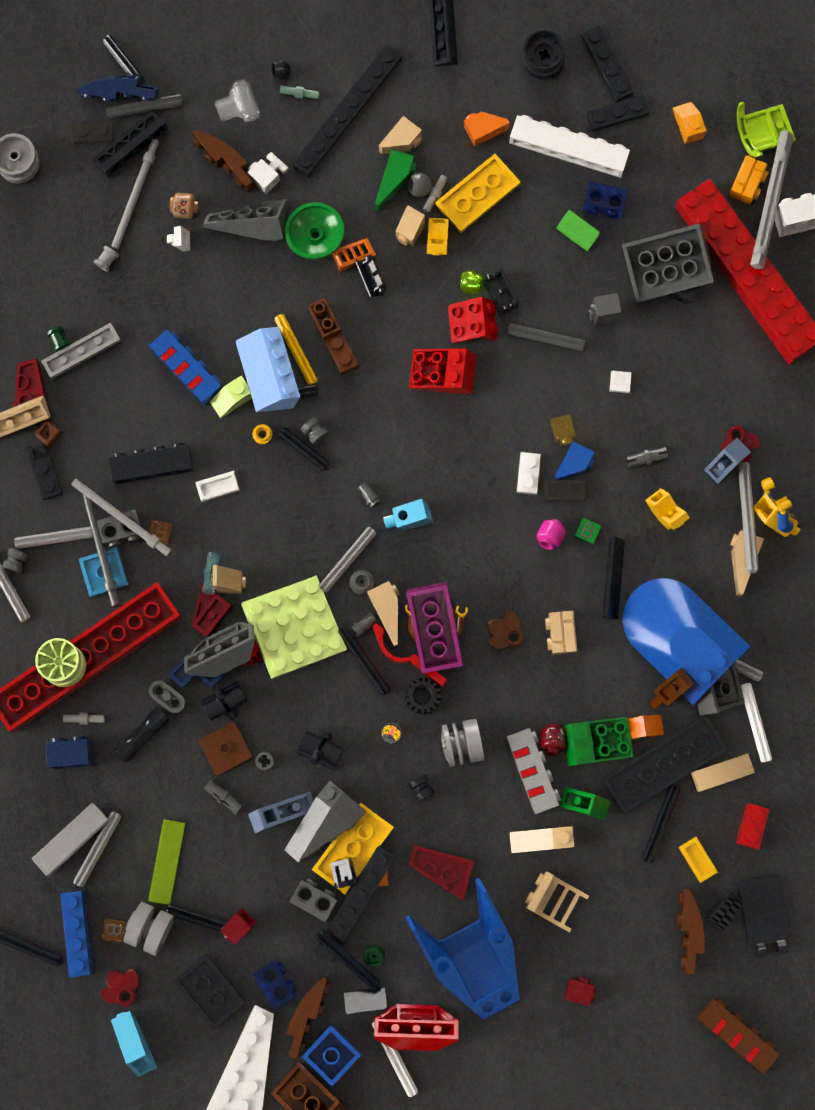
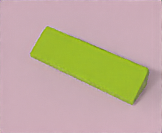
M165 819L163 821L149 902L167 905L171 903L186 823Z

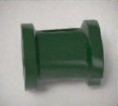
M62 326L55 327L46 333L55 346V352L71 345L63 333L64 329Z

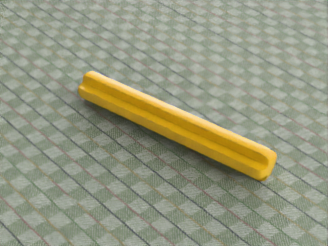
M284 314L276 316L275 322L280 328L281 334L307 384H316L318 380Z

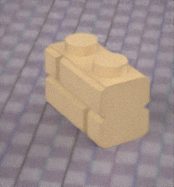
M574 612L549 613L548 618H545V628L550 630V638H547L548 651L552 650V655L577 653Z

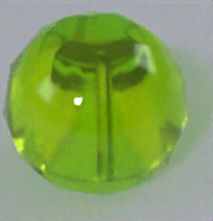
M473 269L464 271L461 275L460 289L466 294L479 292L483 285L482 275Z

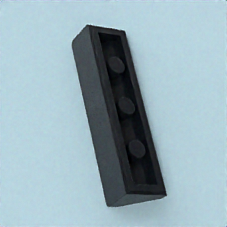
M430 0L434 66L458 64L453 0Z
M612 536L609 540L602 615L603 619L612 620L618 619L625 541L615 536Z

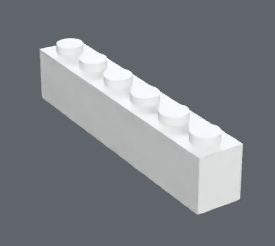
M517 115L509 141L510 144L620 178L622 177L630 151L621 144H609L604 139H593L585 133L579 132L577 134L570 132L568 128H557L551 126L549 122H538L526 115Z

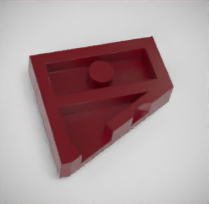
M201 583L191 626L205 637H209L233 606Z

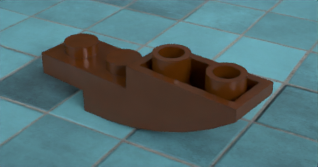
M198 130L192 132L194 145L199 150L203 149L206 153L204 156L211 165L214 163L217 168L222 165L229 175L232 173L236 177L235 182L240 189L245 188L247 192H250L254 188L253 181L244 172L248 169L247 162L238 152L210 134Z
M322 298L307 305L341 376L358 369L359 364L327 300Z
M682 889V893L679 892L678 905H681V910L676 916V926H679L681 931H687V935H683L682 947L686 949L685 956L681 957V969H684L686 974L694 975L696 954H705L704 928L700 911L689 889Z
M323 977L307 992L293 1014L286 1033L294 1036L289 1054L291 1058L297 1059L299 1054L303 1055L306 1045L305 1042H302L304 1034L309 1033L311 1026L308 1018L316 1020L318 1015L322 1016L325 1004L321 1003L323 995L327 996L330 983H327V977Z

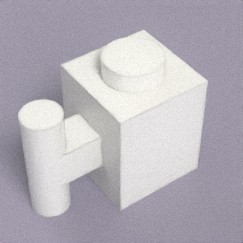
M272 152L266 157L271 162L269 165L261 159L258 163L254 162L248 172L249 178L265 194L280 181L279 174L276 171L279 169L284 174L289 169Z

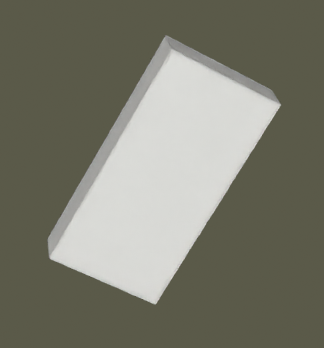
M234 471L195 482L201 502L240 491Z

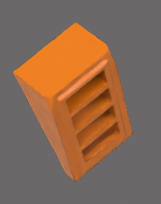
M368 238L338 248L332 254L340 272L355 266V261L365 260L364 257L367 255L376 256ZM365 245L368 254L364 253L361 246ZM358 248L361 254L360 257L357 256L354 249ZM350 251H351V253H352V255H353V257H354V259H352V260L350 259V257H349V255H348V252H350ZM344 254L346 262H343L341 255Z

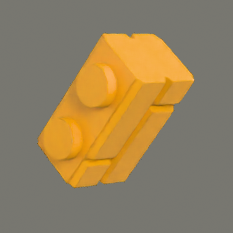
M745 156L729 196L746 204H751L753 199L757 200L761 191L758 186L760 182H765L769 173L765 171L767 163L750 156Z

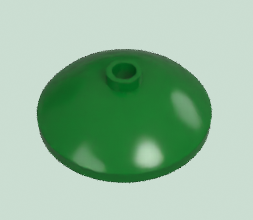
M318 202L307 203L291 213L286 222L285 236L289 247L300 257L311 260L322 259L333 254L341 245L344 238V224L339 213L331 206ZM319 234V237L313 238V235Z

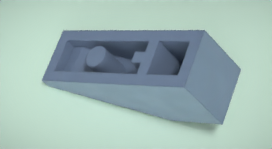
M311 791L251 812L248 815L254 832L258 833L306 815L314 799Z

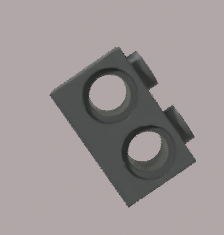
M618 293L594 297L588 312L590 321H594L595 327L618 323L622 313Z
M136 509L123 513L142 527ZM113 516L96 520L102 543L105 546H109V548L120 546V542L127 540L128 542L140 540L139 535L133 531H126V526ZM110 528L116 529V534L113 537H107V531Z
M308 878L306 881L301 880L289 902L318 919L327 922L338 902L335 898L336 894L328 889H325L324 892L317 888L318 884ZM303 888L311 890L312 896L309 900L301 898L300 892ZM320 899H328L330 906L327 910L319 908L318 902Z

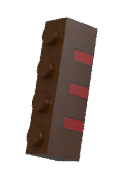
M711 998L696 1018L759 1072L765 1074L780 1055L776 1052L777 1047L769 1040L764 1042L759 1038L761 1033L754 1027L748 1028L743 1024L745 1020L735 1012L732 1015L727 1010L729 1006L721 999L716 1001Z

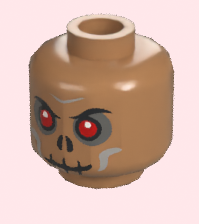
M176 193L170 199V213H173L175 218L192 219L194 213L199 211V201H195L193 194Z

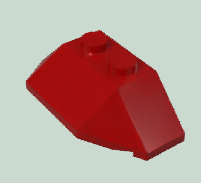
M396 1004L383 1014L375 1017L374 1039L395 1050L438 1051L458 1041L459 1020L455 1017L453 1018L438 1005Z

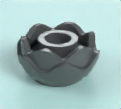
M367 570L355 571L349 581L351 589L358 595L367 594V591L373 589L375 584L373 575Z

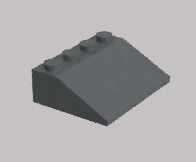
M702 223L622 244L637 303L714 282Z

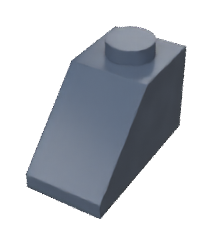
M736 438L704 470L719 484L751 452Z

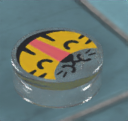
M388 723L382 728L381 735L385 742L393 744L400 740L402 731L397 724Z

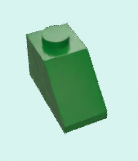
M565 787L559 807L605 821L611 801L591 793Z

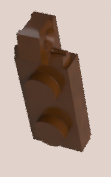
M682 668L678 669L654 690L657 696L650 704L654 709L662 702L666 706L670 705L694 684L693 680Z

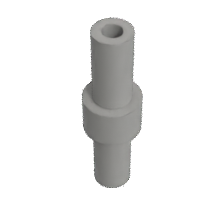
M441 175L435 187L431 188L428 194L429 198L423 207L424 211L430 212L436 200H439L442 195L441 190L448 179L446 176Z
M80 712V714H64L63 722L79 723L80 725L105 723V715H89V713Z

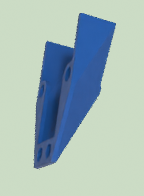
M477 878L475 881L479 919L476 922L442 940H438L411 916L408 915L406 919L439 982L484 1020L519 1001L520 998L513 941L480 878Z

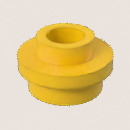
M260 424L254 428L252 435L258 444H267L271 441L273 433L269 426ZM260 432H266L264 438L259 437Z

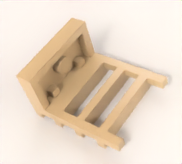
M545 871L544 875L540 873L535 882L537 888L534 893H529L525 901L527 903L526 908L570 933L571 928L564 924L579 896L588 899L589 895ZM560 884L565 888L550 916L542 912L555 888ZM571 890L576 894L561 922H558L553 918L567 892Z

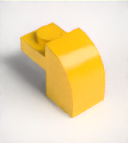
M429 218L427 254L447 255L449 219Z
M661 488L645 500L654 515L668 530L671 528L675 530L681 527L690 518L686 511L676 505L671 495Z

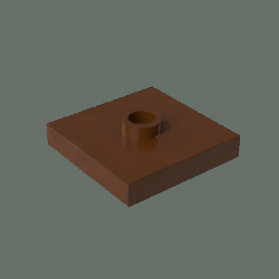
M235 721L198 740L216 776L253 758Z

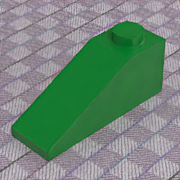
M391 150L375 201L376 211H380L409 181L410 175L415 173L417 164L414 163L413 155Z

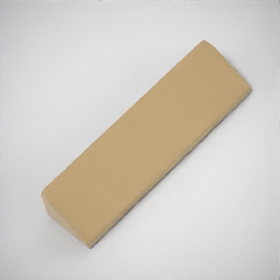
M44 396L1 412L0 437L50 418Z

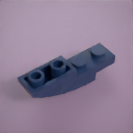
M114 75L90 81L78 88L77 93H82L87 98L102 97L104 101H114V99L116 100L120 97V93L125 97L137 95L141 96L143 100L151 101L159 96L160 87L141 84V76Z

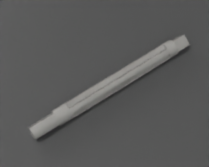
M789 131L780 132L750 263L754 269H764L794 137Z

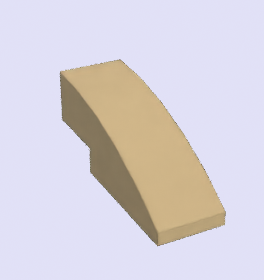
M745 754L694 771L691 775L697 792L753 774L755 771L749 755Z

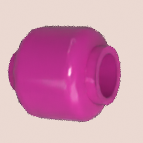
M552 519L545 520L537 533V540L541 547L552 550L561 545L566 535L562 522Z

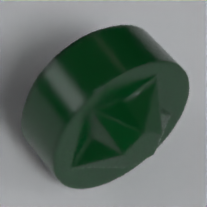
M377 945L369 946L363 955L364 961L370 967H379L385 959V952Z

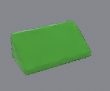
M570 210L567 211L556 228L587 252L600 236L598 230Z

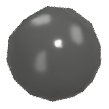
M418 172L409 178L408 189L413 196L418 198L425 197L431 191V179L426 174Z

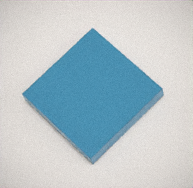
M118 547L105 550L113 581H116L117 588L121 589L129 586ZM98 553L80 558L79 563L89 597L92 598L107 593L104 587L105 579Z

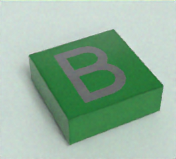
M583 518L575 537L593 545L601 525Z

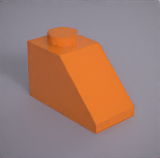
M485 112L472 113L464 120V129L474 147L509 130L510 125L508 119Z

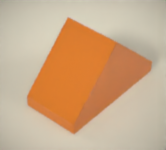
M646 715L628 719L631 739L664 735L661 715Z

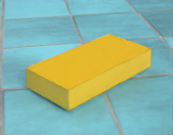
M697 837L678 847L699 883L718 873Z

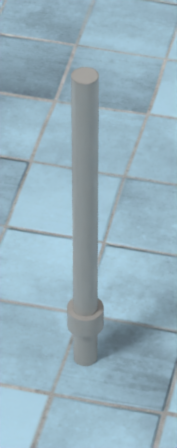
M156 139L151 140L148 151L144 153L142 158V167L111 245L116 250L120 247L150 165H153L156 158L155 152L159 141Z
M78 479L72 482L71 485L147 541L146 544L151 548H156L167 557L170 555L172 550L160 542V538L156 535L148 533Z

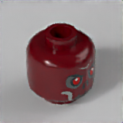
M548 724L546 728L541 730L540 747L548 755L556 756L559 755V752L566 749V731L561 725Z

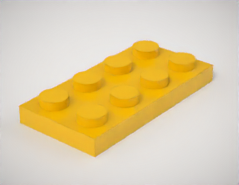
M493 154L437 200L435 205L454 227L462 233L517 188L521 182L496 154Z
M362 803L359 806L366 811L363 817L352 829L344 831L337 836V839L332 841L312 869L333 886L334 878L330 863L352 858L357 878L378 845L381 846L394 828ZM351 886L338 888V890L346 894Z

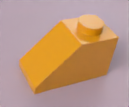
M689 102L673 107L684 143L689 144L704 139L707 130L700 112L693 103Z

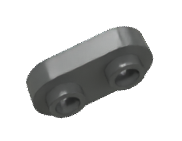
M158 680L150 685V697L169 712L178 714L185 709V698L168 684ZM158 688H163V693L161 695H157L156 690ZM174 700L179 701L178 707L172 706Z

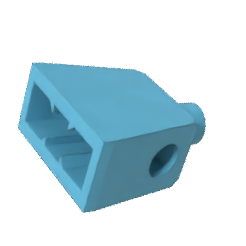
M423 499L392 508L393 515L384 517L387 529L397 526L401 531L433 523L429 505Z

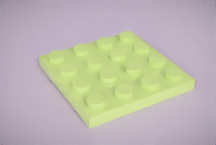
M317 575L242 602L241 604L248 622L254 625L255 640L271 679L347 650L343 639L338 633V626L324 592L319 587L320 583Z

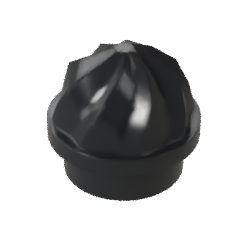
M277 60L272 62L271 71L274 78L281 80L289 75L291 68L286 61Z

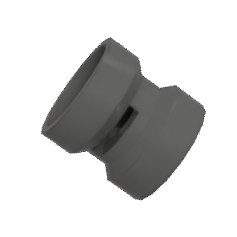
M316 417L310 419L301 427V431L309 436V441L313 445L319 443L328 435V431L320 426V421Z
M9 548L8 558L4 561L2 567L21 574L23 562L27 560L28 555Z

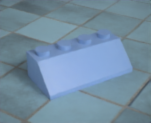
M261 328L236 340L256 412L294 408L300 399V394L280 328Z

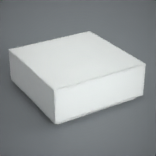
M611 371L609 392L630 393L631 372Z

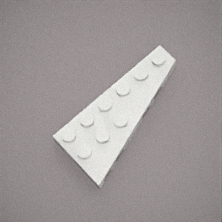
M257 1005L254 1006L206 1110L263 1109L274 1013Z

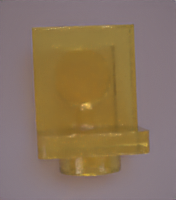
M570 414L550 419L555 443L561 442V445L572 443V439L576 438V432L573 429Z

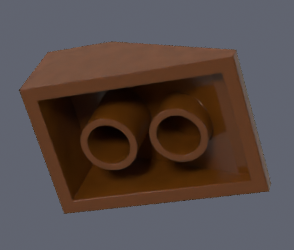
M300 1062L297 1063L271 1093L286 1110H348Z

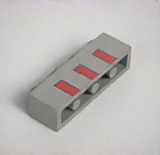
M530 728L507 736L508 745L534 814L559 806L558 801H561L557 789L553 790L550 783L553 781L550 770H545L543 763L546 762L543 751H538L536 743H539L535 731L531 732Z

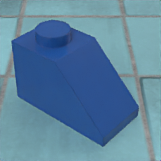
M573 441L554 477V481L565 480L584 474L586 469L590 470L595 462V459L592 458L594 452Z

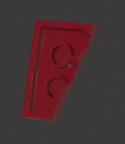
M35 358L17 363L15 400H13V407L44 396L49 410L39 360Z
M414 845L409 866L464 901L474 861Z

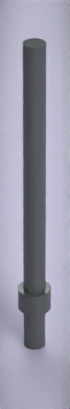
M82 493L105 579V591L109 594L111 606L117 607L120 605L116 593L118 588L116 581H113L105 547L102 543L92 500Z

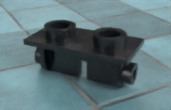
M367 255L364 257L365 260L355 261L369 296H383L387 285L381 273L375 274L379 270L375 257Z

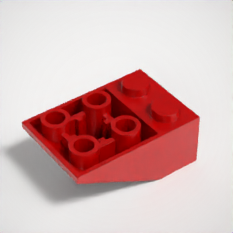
M414 349L409 388L453 394H472L477 355L468 349Z

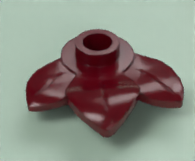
M733 426L727 432V439L721 444V451L735 440L733 436L736 432H739L741 434L739 440L751 452L742 462H749L752 455L751 449L759 448L760 441L754 433L746 432L742 426Z
M130 968L123 975L118 971L109 970L107 973L108 987L100 991L102 998L108 1003H118L123 1007L132 1006L136 1002L137 993L135 990L139 985L136 971ZM125 992L130 994L129 1000L123 998Z

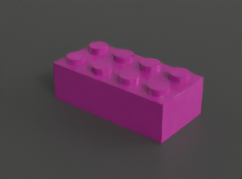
M447 582L407 589L406 594L422 673L463 666Z

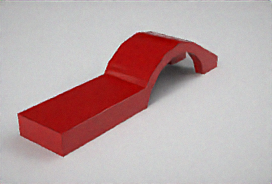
M375 623L373 631L380 649L387 659L399 664L411 663L422 672L420 659L416 654L406 658H399L386 650L383 644L385 631ZM437 671L424 673L441 688L447 683V679Z

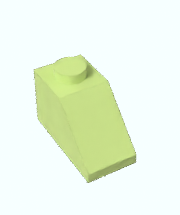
M240 376L224 386L210 403L219 417L222 418L252 399L249 386L243 377Z

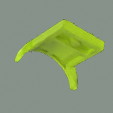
M744 102L738 104L737 127L744 148L750 156L754 158L763 155L762 152L777 148L780 132L789 131L794 136L783 104L745 115Z

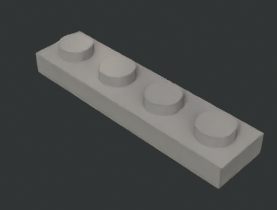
M109 323L43 359L41 362L50 378L54 379L121 342L112 324Z

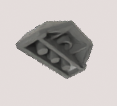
M237 622L205 638L194 648L191 654H187L184 657L185 674L217 677L248 662L255 642L254 625Z

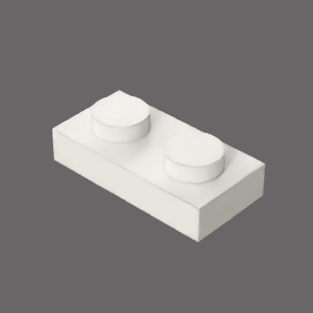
M520 453L517 493L537 495L541 454Z

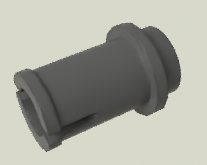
M364 482L357 488L366 500L367 506L374 508L381 502L380 496L375 494L368 482Z
M370 612L358 623L354 622V626L351 628L358 637L364 636V632L375 623L377 624L378 621Z

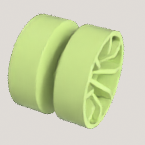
M61 638L48 640L37 651L35 659L36 668L41 676L58 687H69L79 682L86 670L85 657L68 640Z

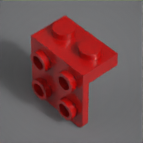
M478 297L449 305L450 335L453 343L477 338L489 341L497 340L498 326L495 320L496 306L494 301Z

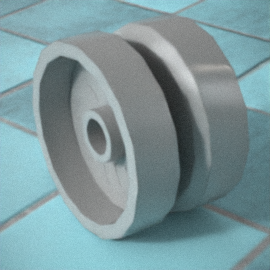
M16 133L1 137V176L7 181L16 184L31 180L38 172L40 166L39 155L31 141L24 135Z

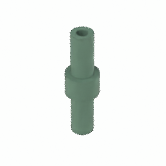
M296 86V88L280 87L281 94L294 95L295 98L303 99V97L319 99L320 91L307 90L301 86Z

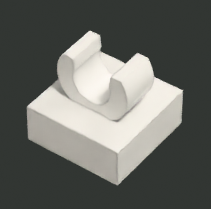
M182 226L174 227V234L167 235V243H172V246L182 251H190V231Z

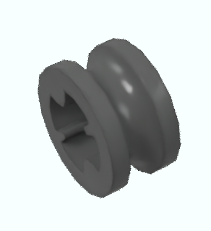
M261 752L257 755L255 762L259 769L267 771L273 767L274 758L268 752ZM262 756H267V759L271 761L269 765L267 764V767H263V764L259 763L260 758L263 759Z

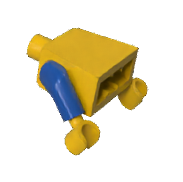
M771 477L762 480L761 485L764 493L753 507L754 511L767 526L782 536L787 537L789 534L797 535L801 530V526L798 525L799 521L788 510L792 507L791 501L787 500L786 496L778 501L774 500L773 493L769 491L775 488Z

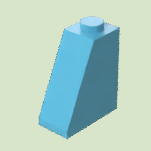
M130 1011L118 1014L111 1022L128 1067L138 1077L156 1069L157 1065L136 1017Z

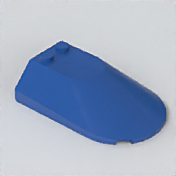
M654 579L642 584L630 595L624 607L623 627L630 643L666 679L682 668L694 682L682 694L692 705L751 647L692 589L673 579Z

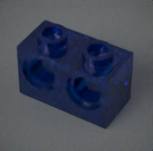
M589 181L583 209L590 214L601 213L606 214L608 218H621L628 190ZM592 196L599 197L600 201L593 202L590 198ZM615 200L619 203V206L613 207L609 202Z
M276 960L253 973L273 1010L296 996L295 991H297L292 980L287 981L284 976L286 970L282 963H277ZM267 969L275 970V980L270 981L266 978L265 972ZM278 987H284L287 990L285 998L277 997L276 989Z

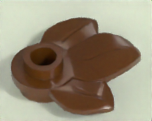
M507 610L503 620H488V628L493 635L488 643L496 649H503L507 646L515 648L523 643L524 635L519 629L520 619L512 611ZM515 634L518 639L511 641L510 635Z

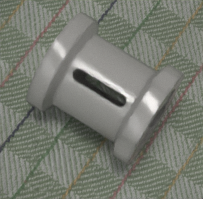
M104 246V251L98 259L94 260V263L102 270L109 272L110 265L115 258L118 259L119 255L111 248Z

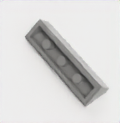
M91 803L45 845L32 860L49 877L109 821L99 807Z

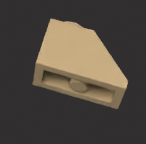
M403 116L379 144V152L381 154H389L391 150L407 152L413 147L416 148L422 141V130Z
M408 205L396 229L397 240L403 245L407 246L409 244L413 247L425 228V215Z

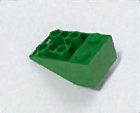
M627 717L572 723L562 726L566 731L567 737L565 750L568 767L634 757Z

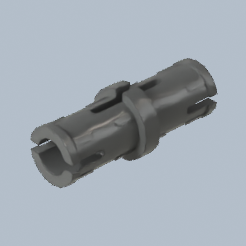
M666 447L650 451L646 449L642 453L627 455L626 461H632L627 464L628 468L643 464L651 465V462L668 459V453H665L667 451Z
M212 779L204 788L205 791L218 800L217 802L220 805L223 804L235 815L244 805L235 799L229 790L223 789Z

